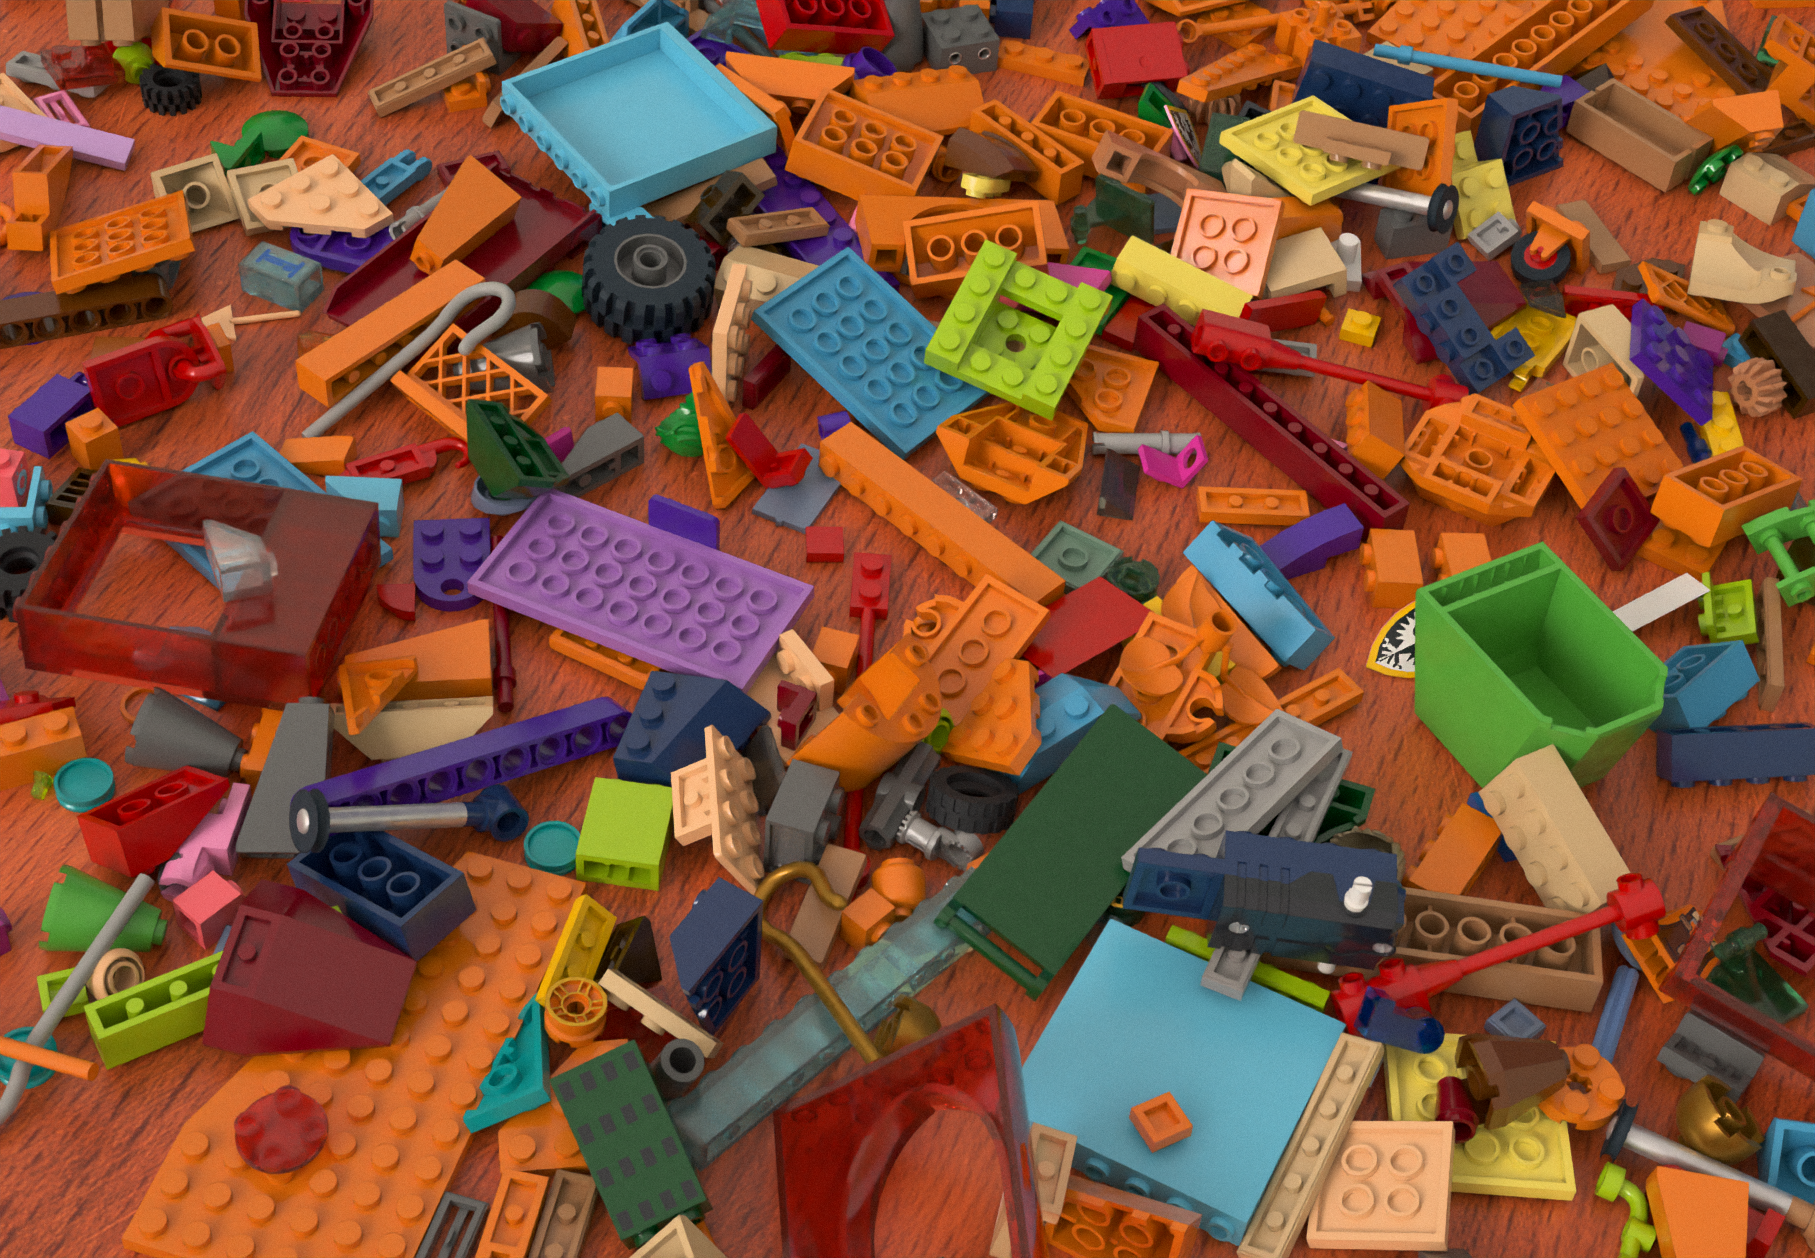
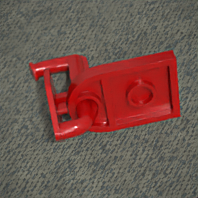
M197 313L196 317L153 330L141 342L81 363L95 409L99 408L117 427L183 403L194 393L199 382L209 381L217 390L224 388L227 376L225 364L208 329L203 324L200 313ZM192 334L195 346L189 347L179 338Z

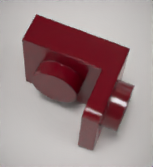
M781 680L777 686V710L781 712L777 726L781 729V746L796 751L816 719L817 692L785 680Z

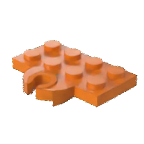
M988 574L983 577L965 602L952 596L934 594V599L921 603L915 608L917 615L922 620H931L937 623V626L932 631L920 632L916 629L914 622L906 619L904 624V635L902 636L904 637L909 633L929 653V661L933 666L940 685L942 708L948 710L951 714L954 727L962 721L969 711L973 699L983 691L991 680L994 669L1005 658L1019 660L1051 618L1049 609Z
M1149 611L1134 639L1150 637L1158 640L1167 647L1172 658L1192 642L1196 636L1197 629ZM1198 646L1180 663L1175 664L1183 675V682L1172 694L1151 696L1139 692L1123 679L1118 667L1108 685L1118 687L1141 713V718L1137 722L1165 743L1167 741L1181 744L1197 742L1211 735L1217 729L1216 722L1211 718L1199 719L1193 716L1194 711L1198 708L1209 707L1218 716H1224L1225 712L1221 684L1214 675L1206 672L1217 652L1206 653Z

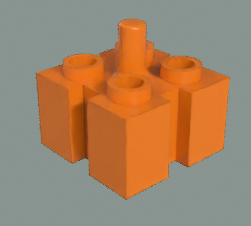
M1321 1L1319 5L1312 6L1311 11L1305 8H1295L1294 10L1280 12L1274 43L1283 54L1292 55L1294 62L1302 65L1301 73L1315 39L1359 53L1362 35L1352 23L1344 20L1345 15L1334 2Z

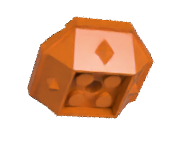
M1476 393L1461 398L1460 402L1443 404L1426 410L1405 442V455L1398 462L1409 475L1419 497L1490 527H1495L1517 517H1531L1556 476V471L1516 411L1511 407Z

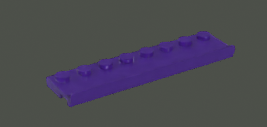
M776 143V152L762 158L775 174L778 185L762 191L765 196L754 208V213L763 214L813 207L830 225L828 235L781 242L793 258L820 266L849 247L864 261L858 235L809 180L800 178L785 170L788 158ZM875 271L899 293L900 283L890 272Z

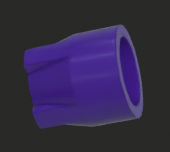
M847 411L818 416L819 436L823 440L851 422Z

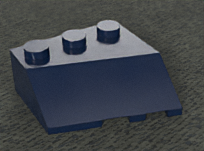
M1510 86L1488 94L1474 144L1477 160L1485 161L1502 158L1508 187L1563 167V158L1559 156V150L1563 148V139L1559 136V129L1563 125L1562 97L1558 94L1517 86Z
M651 671L613 756L618 779L672 787L671 772L706 758L704 728L713 725L723 736H728L731 739L736 750L742 751L750 743V735L759 725L764 727L771 719V712L728 680Z
M720 877L708 890L703 889L697 895L692 905V910L669 936L681 988L702 1029L713 1036L760 978L763 900Z

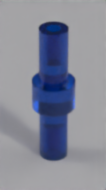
M1691 422L1682 424L1679 430L1687 443L1686 451L1692 462L1697 463L1710 458L1712 451L1706 440L1700 439Z

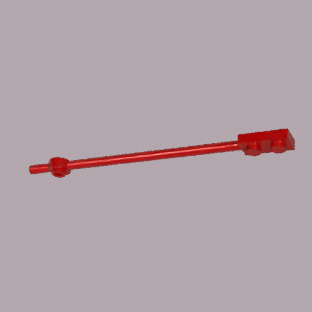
M854 552L849 617L861 618L856 679L873 664L876 619L887 620L892 555ZM863 788L847 792L843 848L866 854L859 850ZM868 856V862L856 891L864 887L869 881L871 862ZM856 891L854 893L851 903L856 900Z

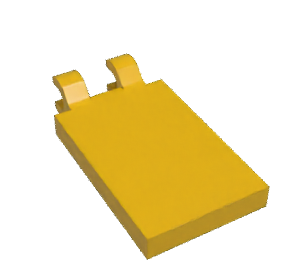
M1525 294L1523 298L1527 302V308L1494 327L1490 332L1495 340L1516 327L1536 355L1513 370L1515 376L1510 381L1508 387L1519 392L1523 391L1532 375L1542 379L1565 352L1577 320L1576 317Z

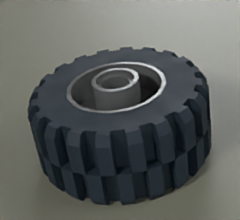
M636 215L635 219L628 220L627 217L619 219L614 226L609 224L600 230V235H595L589 242L588 249L585 250L582 277L583 305L586 312L591 315V320L599 328L604 326L606 334L613 338L619 336L624 343L633 345V342L637 340L656 338L657 343L671 342L670 336L674 334H691V331H698L704 325V320L709 317L712 309L716 279L715 258L711 254L708 244L704 240H700V235L691 228L685 229L684 224L677 220H673V222L666 221L664 216L655 215V218H646V215Z

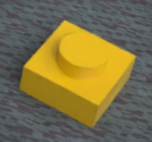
M1348 308L1340 330L1339 339L1372 348L1381 317Z

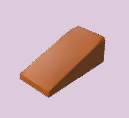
M352 436L286 439L279 453L303 473L338 476L346 469V463L353 462L356 459V439Z

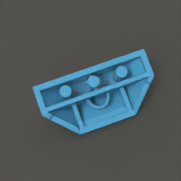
M649 0L620 27L609 42L667 21L687 39L689 37V11L669 0Z
M1061 673L1035 689V692L1040 697V718L1036 719V728L1041 732V745L1019 776L1000 771L996 772L1001 773L1005 777L1007 776L1013 783H1016L1020 795L1055 773L1111 704L1118 706L1136 721L1141 718V713L1118 687Z

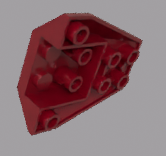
M245 0L244 15L246 21L257 23L260 63L271 95L280 97H337L373 21L374 0H341V4L281 3V0Z
M1407 261L1361 274L1362 283L1372 298L1377 300L1387 297L1403 320L1402 343L1415 363L1421 364L1438 359L1435 347L1427 335L1419 330L1416 319L1393 287L1400 278L1427 261ZM1472 261L1477 271L1457 283L1489 331L1527 308L1526 300L1498 261Z
M261 879L239 906L209 989L202 1044L206 1047L246 1057L390 1047L418 963L304 889Z

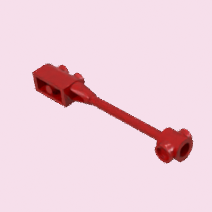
M1202 309L1191 336L1193 353L1207 356L1213 362L1227 361L1239 364L1248 371L1262 370L1263 368L1302 369L1364 385L1368 380L1385 391L1422 400V410L1424 412L1443 404L1460 402L1461 398L1469 395L1467 386L1456 384L1454 379L1446 374L1434 376L1425 387L1304 356L1300 352L1272 339L1269 325Z
M1628 873L1616 879L1618 889L1607 893V907L1459 960L1451 959L1416 965L1412 963L1405 965L1402 958H1390L1378 965L1380 974L1365 979L1361 972L1345 974L1338 980L1340 989L1330 992L1336 1020L1346 1024L1344 1033L1373 1040L1433 1018L1422 1017L1414 1019L1405 1015L1404 1013L1406 1012L1398 1008L1408 1010L1413 1007H1420L1432 1014L1428 999L1459 982L1466 975L1611 923H1615L1621 932H1625L1628 939L1641 940L1650 938L1660 931L1658 920L1666 916L1662 895L1650 878L1643 880L1640 873Z

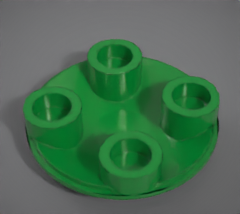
M284 110L258 113L249 118L242 127V137L249 128L262 131L264 151L268 152V155L272 158H281L301 135L309 138L307 122L298 114Z
M1736 144L1712 154L1698 167L1689 183L1688 190L1694 196H1697L1709 185L1708 181H1711L1713 184L1719 182L1727 173L1725 167L1743 156L1744 151Z
M567 270L548 271L538 277L527 288L542 290L555 295L574 314L585 310L582 297L583 275Z

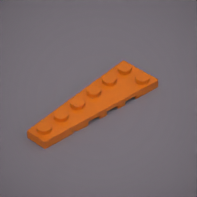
M1249 43V45L1247 44L1180 79L1176 92L1207 103L1229 95L1239 94L1242 89L1254 90L1258 83L1263 86L1271 85L1274 78L1279 81L1297 78L1302 65L1295 63L1294 58L1285 54L1274 55L1266 52V48L1262 45Z

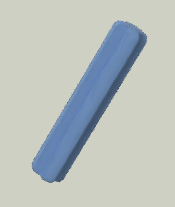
M1621 965L1617 968L1592 1046L1600 1052V1056L1610 1063L1613 1061L1639 979L1638 971L1632 968L1629 969L1626 965Z

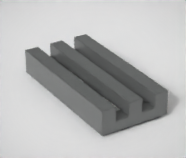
M446 1191L416 1258L431 1257L453 1206L460 1208L437 1258L451 1257L470 1212L475 1211L455 1258H470L490 1213L489 1203Z

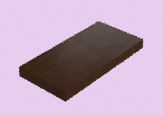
M1703 6L1670 14L1664 23L1738 95L1766 91L1772 72Z

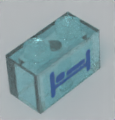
M264 241L259 243L238 264L242 291L290 310H299L302 313L324 290L320 262Z

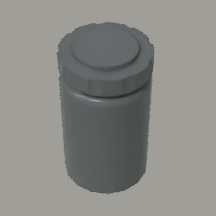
M683 1038L669 1042L650 1065L667 1103L678 1100L701 1074L705 1064L704 1054L693 1041Z

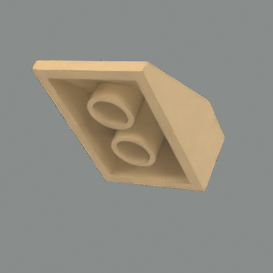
M1748 152L1729 164L1719 194L1771 226L1788 215L1785 212L1789 202L1810 193L1815 188V177L1778 154Z
M1613 304L1579 313L1562 364L1571 376L1576 377L1613 362L1636 397L1644 379L1643 372L1629 360L1631 323Z

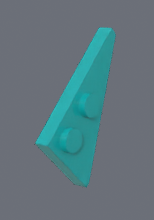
M537 993L534 994L518 1016V1019L523 1020V1027L516 1040L513 1038L505 1039L492 1063V1070L483 1079L479 1088L484 1096L476 1110H466L463 1116V1121L471 1133L522 1112L535 1110L542 1104L551 1101L548 1034L544 1028L545 1008L535 1001Z

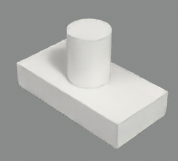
M1344 233L1340 235L1338 240L1331 242L1347 268V291L1359 292L1362 283L1361 241L1354 234Z

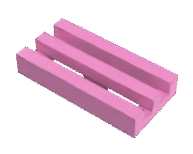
M65 90L34 99V104L47 117L55 119L46 106L48 103L58 120L71 123L56 102L60 100L75 121V124L90 128V125Z

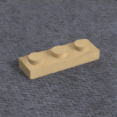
M607 969L598 983L608 990L606 994L607 999L614 1005L625 1011L632 1006L644 1015L641 1023L663 1036L665 1031H668L678 1039L684 1038L693 1041L700 1047L706 1058H715L724 1044L618 970Z

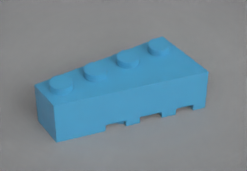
M1212 520L1183 551V554L1244 618L1250 625L1251 630L1271 647V655L1281 665L1285 667L1292 665L1305 670L1335 639L1333 634L1252 537Z

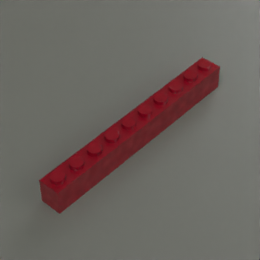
M1162 304L1138 316L1133 345L1135 350L1146 359L1159 362V370L1327 509L1345 503L1363 525L1362 538L1367 541L1370 528L1403 530L1410 502L1247 370L1242 368V366L1227 361L1213 362L1207 356L1193 353L1191 336L1194 327L1165 304Z

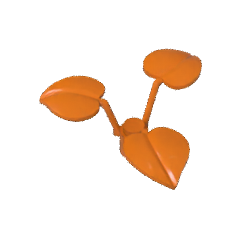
M1198 572L1183 578L1172 586L1161 603V614L1163 617L1197 629L1196 636L1192 642L1172 658L1169 650L1163 643L1150 637L1136 638L1129 642L1122 651L1118 669L1123 679L1134 689L1144 694L1166 696L1175 692L1183 682V675L1175 664L1180 663L1197 646L1206 653L1222 650L1220 679L1224 682L1221 685L1225 706L1224 713L1237 723L1251 726L1260 725L1276 709L1283 711L1272 690L1255 672L1244 667H1236L1228 675L1230 652L1234 647L1233 643L1229 640L1236 632L1238 623L1232 613L1219 608L1215 599L1205 588Z

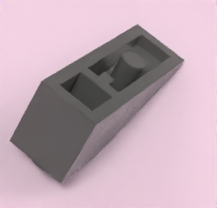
M618 412L604 420L598 421L587 428L562 463V466L570 476L568 484L555 489L579 498L643 464L644 436Z

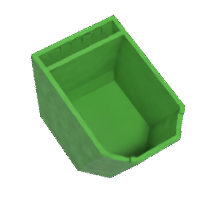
M1543 541L1421 587L1416 591L1415 714L1482 789L1515 759L1551 744H1554L1580 788L1596 782L1606 776L1662 712L1668 667Z

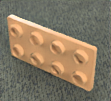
M793 629L779 634V648L747 692L749 697L771 712V719L764 727L759 725L756 731L786 767L789 766L786 762L795 751L781 746V729L777 726L781 713L777 710V686L781 680L801 685L817 692L816 719L799 746L810 735L816 736L839 715L833 707V677Z
M713 725L704 728L706 758L671 772L675 838L685 846L712 835L714 857L750 894L754 895L761 883V878L764 877V867L759 858L758 845L761 844V834L756 825L755 814L759 806L753 792V780L756 778L755 769L747 757L743 758L737 752L728 736H723Z

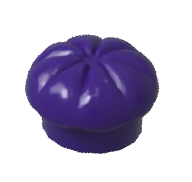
M867 46L862 47L858 53L846 55L841 66L855 68V80L864 79L869 75L879 77L890 76L897 72L894 64L884 54Z

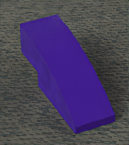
M1344 503L1296 523L1260 545V548L1288 580L1325 568L1328 557L1358 549L1364 527Z

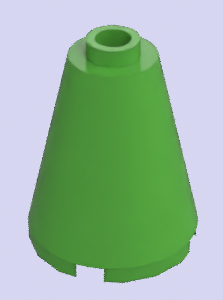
M63 864L59 872L67 875L64 883L54 882L41 927V931L49 933L48 941H39V949L45 951L86 952L126 892L73 866ZM142 901L109 950L125 948L133 952H151L154 944L161 946L168 925V920L161 919L162 910Z

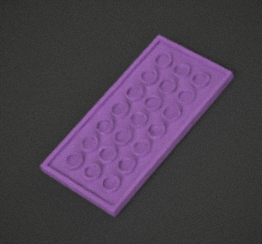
M556 489L540 494L467 582L468 593L675 674L728 680L745 694H747L779 648V634L793 628L814 598V586L658 529Z

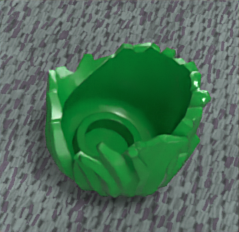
M693 392L686 396V402L680 403V407L675 412L671 413L669 417L661 421L659 426L655 427L657 431L655 435L661 438L660 443L683 457H696L704 454Z

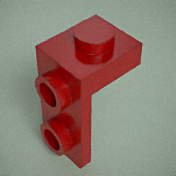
M747 413L738 415L726 435L727 442L766 490L768 487L778 488L798 484L804 478L805 471L813 459L805 448L778 453Z

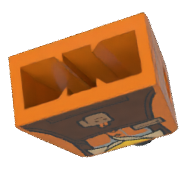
M1691 904L1666 911L1665 918L1658 920L1660 931L1650 938L1632 940L1628 939L1625 933L1621 935L1663 1004L1694 995L1722 956V950L1712 935L1718 926L1715 916L1707 910L1697 911L1696 907Z

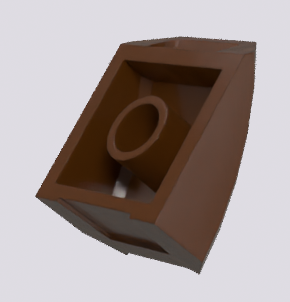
M960 127L949 139L944 161L946 166L993 179L1029 183L1037 181L1038 170L1024 153L1008 140L985 130L982 133H977Z

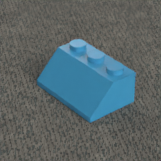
M1743 640L1683 646L1664 662L1668 667V674L1664 687L1663 709L1661 714L1648 728L1657 733V729L1707 727L1713 721L1725 716L1726 710L1733 703L1744 699L1748 695V690L1759 682L1760 679Z

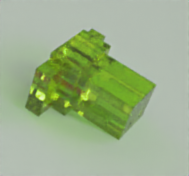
M35 770L33 773L35 783L30 794L35 799L44 800L48 788L52 787L54 780L47 773Z

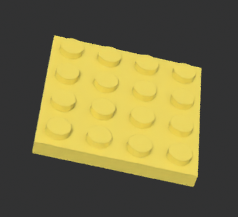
M1314 95L1221 132L1219 143L1229 149L1234 155L1245 160L1256 170L1262 172L1279 186L1287 189L1300 198L1302 202L1310 206L1401 168V166L1389 164V166L1382 165L1381 170L1370 169L1361 166L1362 160L1349 158L1348 163L1330 160V153L1323 152V149L1294 143L1293 138L1299 113L1302 110L1350 120Z
M1397 1030L1382 1036L1381 1040L1385 1051L1383 1063L1389 1121H1434L1438 1081L1448 1076H1454L1459 1079L1467 1078L1465 1067L1457 1069L1455 1063V1052L1459 1037L1465 1035ZM1536 1105L1505 1127L1487 1130L1484 1128V1124L1478 1125L1476 1134L1471 1140L1461 1144H1454L1451 1192L1572 1201L1576 1194V1184L1567 1121L1562 1120L1561 1124L1551 1120Z

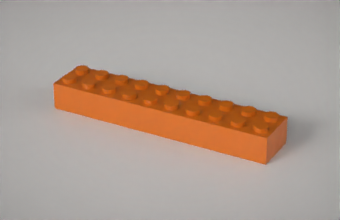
M1544 0L1464 59L1562 76L1650 10L1654 0ZM1449 69L1434 80L1432 100L1441 98L1459 99L1456 133L1471 130L1474 142L1488 94L1510 86L1540 91L1543 85Z

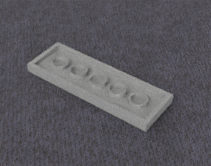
M1276 709L1121 857L1123 868L1131 872L1139 847L1147 849L1162 848L1169 852L1190 855L1205 854L1216 858L1226 830L1234 832L1248 831L1257 835L1343 750L1342 738Z

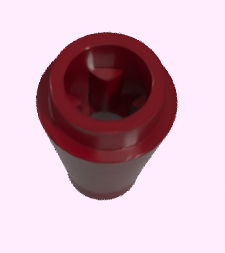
M1454 1076L1442 1078L1437 1083L1434 1121H1453L1455 1128L1454 1144L1465 1143L1475 1136L1479 1125V1118L1463 1086L1462 1080Z

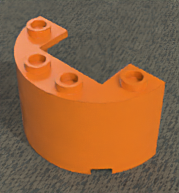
M909 633L902 637L855 679L836 701L844 709L842 713L816 736L810 735L786 764L790 766L792 759L838 771L840 772L839 787H844L845 792L860 790L873 783L926 738L938 724L942 710V696L936 673L929 661L927 649L921 643L916 642Z

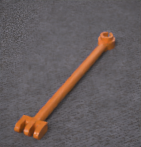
M1349 0V3L1336 5L1345 16L1352 15L1354 24L1368 23L1376 20L1374 13L1364 14V11L1373 8L1372 2L1362 3L1361 0ZM1280 13L1205 24H1196L1190 19H1183L1176 24L1178 33L1180 30L1184 32L1183 46H1188L1202 36L1277 26Z

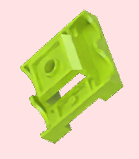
M985 240L925 350L924 363L1052 421L1072 376L1076 370H1079L1090 342L1101 320L1110 310L1113 296L1083 282L1080 283L1078 288L1016 261L1017 253ZM1000 295L1060 321L1058 327L999 302ZM1016 340L1021 342L1025 349L1020 352H1012L1007 348L1006 344L1009 341Z

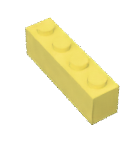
M1133 235L1117 257L1111 272L1112 282L1110 284L1156 307L1165 304L1193 326H1196L1202 309L1239 318L1244 304L1250 302L1253 297Z

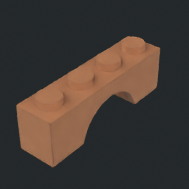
M1107 129L1091 158L1097 172L1124 184L1137 183L1147 186L1165 195L1181 208L1183 207L1187 188L1227 193L1222 181Z

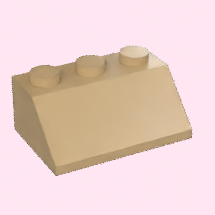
M740 244L724 257L715 279L714 295L718 306H721L733 263L747 265V280L752 281V293L750 301L746 302V307L751 308L752 315L755 309L819 266L753 247H742Z

